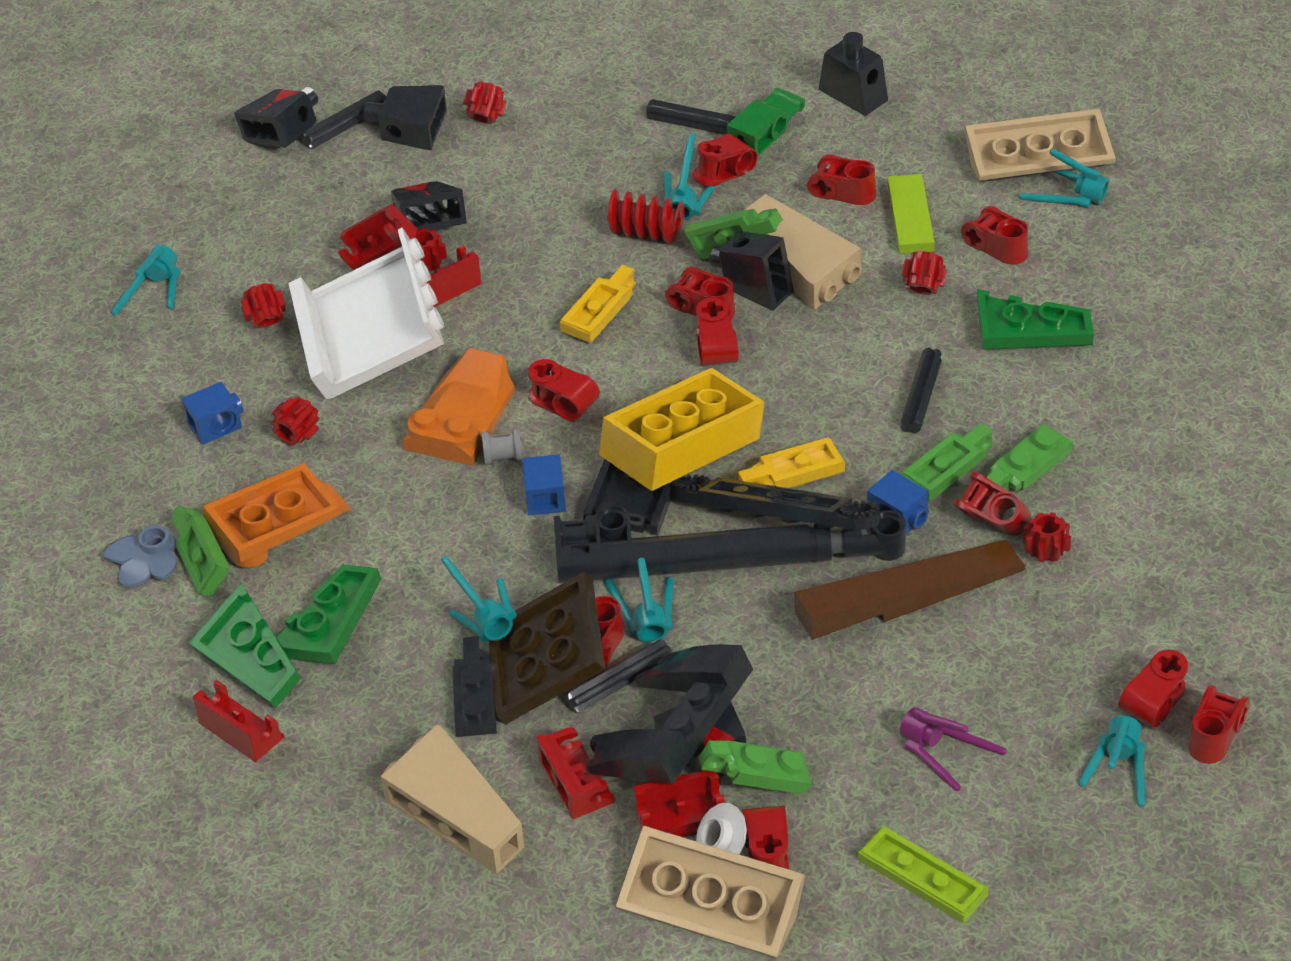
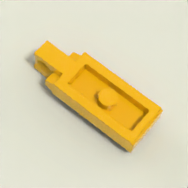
M622 264L610 279L599 277L563 316L560 321L561 332L592 343L630 300L633 288L636 285L634 281L635 270Z
M827 437L761 456L760 462L753 465L752 468L738 472V480L791 488L845 472V461L832 440Z

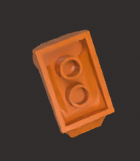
M468 348L457 362L447 370L424 407L412 413L408 418V433L403 439L404 450L473 466L483 448L482 432H488L489 435L492 433L515 392V386L507 368L506 358L503 355Z
M305 463L203 506L204 517L218 544L233 563L243 568H253L261 565L268 558L269 549L352 510L332 485L318 480Z

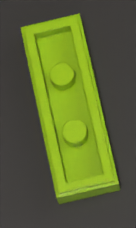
M922 174L888 176L887 186L899 254L918 252V250L933 252L935 241Z
M884 825L858 852V860L963 924L988 897V887Z

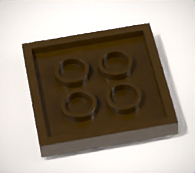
M585 572L578 574L515 610L517 616L512 620L513 626L511 631L500 640H489L496 717L505 724L605 670L593 580Z

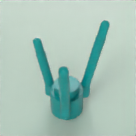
M690 133L688 136L679 184L673 190L670 171L664 172L665 201L667 198L672 199L673 209H677L680 201H683L684 220L686 221L693 215H700L702 206L716 187L707 186L697 200L694 190L686 185L694 148V133Z
M1051 149L1050 154L1081 172L1079 175L1067 169L1053 171L1056 174L1076 181L1074 193L1080 194L1079 197L1019 194L1020 200L1075 204L1089 208L1091 202L1099 205L1102 203L1106 196L1110 179L1101 176L1100 171L1088 168L1056 149Z
M157 244L151 250L146 260L135 271L136 279L112 309V315H117L146 277L155 282L169 279L167 308L173 309L177 279L181 270L175 266L177 255L171 248Z
M443 556L441 558L442 563L476 607L474 610V621L455 609L449 611L450 616L476 633L482 642H487L488 640L496 641L505 637L511 631L513 626L512 620L516 618L517 613L511 607L504 579L499 577L496 580L501 604L493 600L482 601L447 556Z
M639 558L637 563L644 602L636 607L634 617L613 581L606 579L605 585L610 595L621 604L622 616L628 624L630 636H637L643 642L662 640L667 636L668 631L673 630L671 613L674 579L671 576L666 579L662 608L652 599L645 559Z
M1121 715L1111 719L1107 734L1100 736L1098 747L1079 780V786L1085 787L1106 751L1109 753L1108 769H1114L1118 759L1125 760L1132 755L1134 756L1137 805L1139 807L1145 805L1143 756L1146 745L1140 741L1142 727L1137 720Z

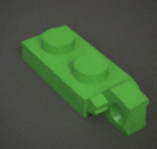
M777 208L763 210L758 214L755 209H746L689 224L684 233L699 259L705 260L710 258L711 251L715 246L723 247L737 233L750 232L769 235V233L777 231V227L783 219Z
M980 423L965 436L962 434L957 435L953 432L905 469L901 475L928 491V502H930L986 457L987 450L993 446V430Z
M1042 424L995 462L990 468L987 478L1007 491L1010 488L1015 491L1019 489L1024 491L1073 450V441L1049 426Z
M178 505L171 516L180 534L175 542V546L197 592L200 595L211 596L226 578L230 567L202 513H199L195 508L189 509Z
M708 741L706 747L698 756L701 770L726 773L730 777L732 784L795 794L807 792L812 785L802 752L735 741Z

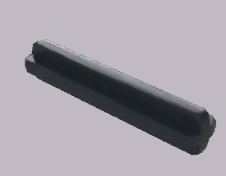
M379 90L315 124L301 135L304 145L309 149H314L364 121L366 103H384L386 95Z
M651 99L646 107V117L649 119L720 134H727V124L736 117Z
M927 347L922 351L901 418V429L904 432L910 431L916 434L921 430L942 361V353L939 349L933 350Z
M657 640L569 690L565 694L568 706L573 712L580 713L634 682V679L642 672L649 671L664 660V657L672 652L671 648L664 640Z

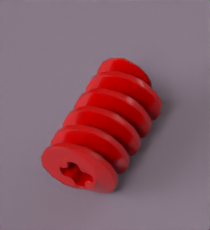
M614 189L608 204L607 218L609 228L614 234H620L623 230L626 236L632 237L636 233L642 239H646L650 234L651 239L654 241H659L663 237L665 242L672 244L678 237L683 225L684 203L680 201L677 209H673L672 199L667 198L664 206L660 207L659 197L654 196L650 205H646L645 194H640L637 202L634 203L632 192L629 191L626 192L622 201L620 200L619 190Z

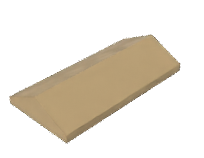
M1100 109L965 126L970 164L979 181L1074 169L1050 154L1051 149H1056L1086 167L1112 164L1116 161Z
M643 826L615 907L778 958L796 920L805 875Z

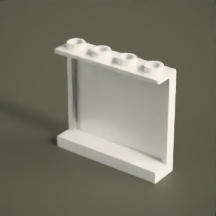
M403 228L398 229L402 247L311 291L301 277L288 283L310 378L326 399L334 398L444 344L440 329L445 327L438 310L433 306L438 303L436 295L431 286L427 284L431 280V276L424 262L420 260L425 257L423 249L416 238L410 239Z

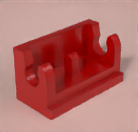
M390 204L342 231L340 239L351 249L352 255L345 248L339 250L338 253L341 259L352 270H355L402 247L398 229L403 228L410 239L415 238L418 229L393 204Z
M465 245L458 247L456 250L457 262L430 274L431 280L427 284L433 289L438 301L437 304L433 305L434 307L482 284L479 257L474 251L466 255Z
M218 680L214 681L216 692L211 700L202 690H199L192 696L199 724L255 763L285 738L284 734L279 730L277 720L266 715L264 721L230 698L227 687Z
M569 727L546 736L542 734L536 738L539 762L572 819H576L611 805L615 801L611 791L609 792L607 782L602 780L600 775L589 773L586 766L591 760L584 750L581 740L561 745L564 741L578 736L575 728Z
M705 770L678 776L673 785L651 782L633 786L636 816L641 830L643 826H647L680 837L696 835L701 820L709 809L719 803H725L724 795H720L718 774L713 771Z

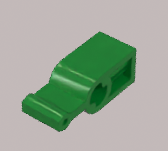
M776 87L764 101L754 100L727 124V134L735 136L756 150L759 156L785 132L789 119L797 112L803 110L805 98Z

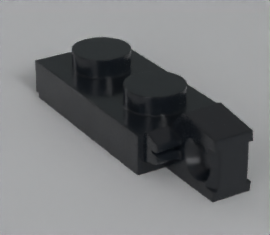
M479 636L463 637L464 658L454 659V666H452L456 737L496 734V708L490 656L481 657Z

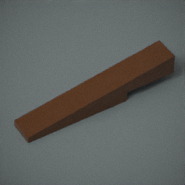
M1002 540L794 592L795 614L810 638L814 640L876 616H880L883 622L890 621L1025 570V565L1008 541Z

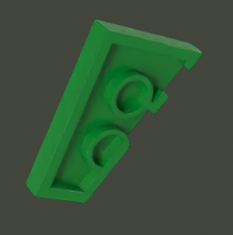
M977 289V307L983 349L1093 345L1094 332L1090 309L1052 302H1045L1038 306L1022 303V297L1009 295L1008 300L990 297V291Z
M343 564L312 594L314 601L300 614L294 612L285 620L287 627L276 638L290 659L336 664L382 580L378 568Z
M241 583L189 642L198 653L274 708L282 702L302 678Z

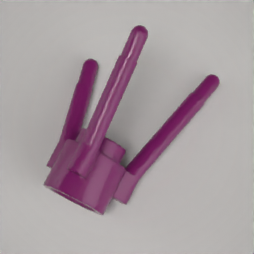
M918 707L911 708L904 716L900 725V735L908 739L905 749L916 754L954 791L961 789L960 784L923 747L927 745L934 747L941 739L942 734H946L1000 755L1007 753L1006 748L967 733L969 731L968 726L929 714Z

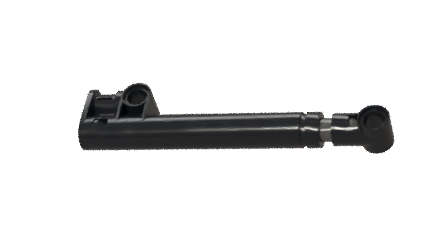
M619 505L604 506L598 510L596 515H587L585 520L562 521L560 516H554L559 583H564L582 572H585L593 581L639 577L637 563L639 558L645 559L648 576L811 563L812 560L817 562L832 561V554L844 553L845 558L874 555L883 561H893L903 556L906 547V521L904 517L898 512L887 510L880 512L879 525L864 530L818 528L814 523L809 526L808 524L641 538L631 537L630 515L624 507Z

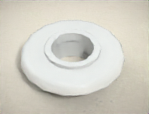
M730 803L715 805L702 818L697 830L696 842L740 855L746 840L747 827L745 817L738 807ZM721 828L720 837H719L718 841L716 842L717 833H718L719 829Z

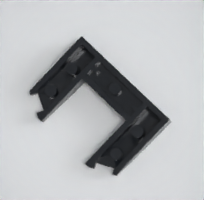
M713 644L690 647L666 655L665 659L656 666L638 675L634 679L638 687L687 693L661 729L620 730L593 735L590 740V747L594 753V758L586 766L589 773L673 785L753 671L742 645Z

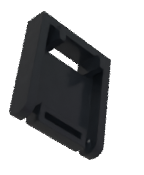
M604 459L585 506L583 520L586 519L587 515H596L598 510L604 506L619 505L624 507L630 515L631 531L644 533L646 524H650V534L658 536L673 496V481L651 491L633 478L622 477L623 471Z

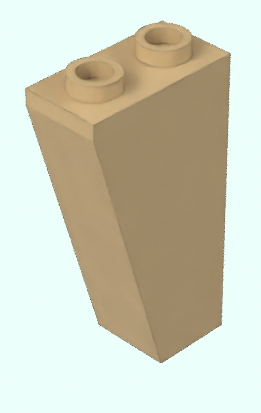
M766 194L746 208L747 210L755 209L757 214L763 210L777 208L783 220L779 223L777 231L769 233V235L784 238L794 292L808 307L815 310L825 301H831L839 290L848 283H854L859 278L862 271L861 248Z
M436 725L425 736L419 737L414 742L412 748L398 761L392 762L381 775L386 802L495 874L500 872L524 848L520 820L447 732L439 725Z

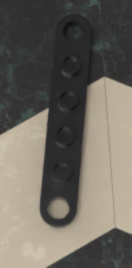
M694 474L693 478H691V475H687V478L682 476L673 481V496L675 500L711 506L719 512L735 510L747 512V515L750 517H778L786 523L800 521L815 523V526L818 528L840 527L864 530L873 528L880 523L879 505L872 503V501L866 503L862 500L861 503H858V501L852 502V498L719 477L710 480L709 477H704V475L698 477V474Z

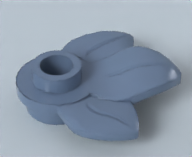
M158 525L145 528L140 532L139 537L126 536L117 540L103 553L104 559L121 564L119 582L122 587L140 586L147 582L151 576L159 580H165L173 573L177 565V559L173 554L175 549L174 537L166 528Z

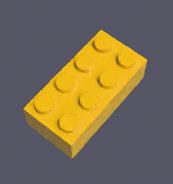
M709 368L603 417L599 455L653 491L760 438L765 402L715 369Z

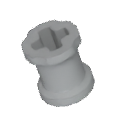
M514 428L512 433L489 435L488 432H482L485 465H490L493 460L515 458L517 462L522 461L519 428Z

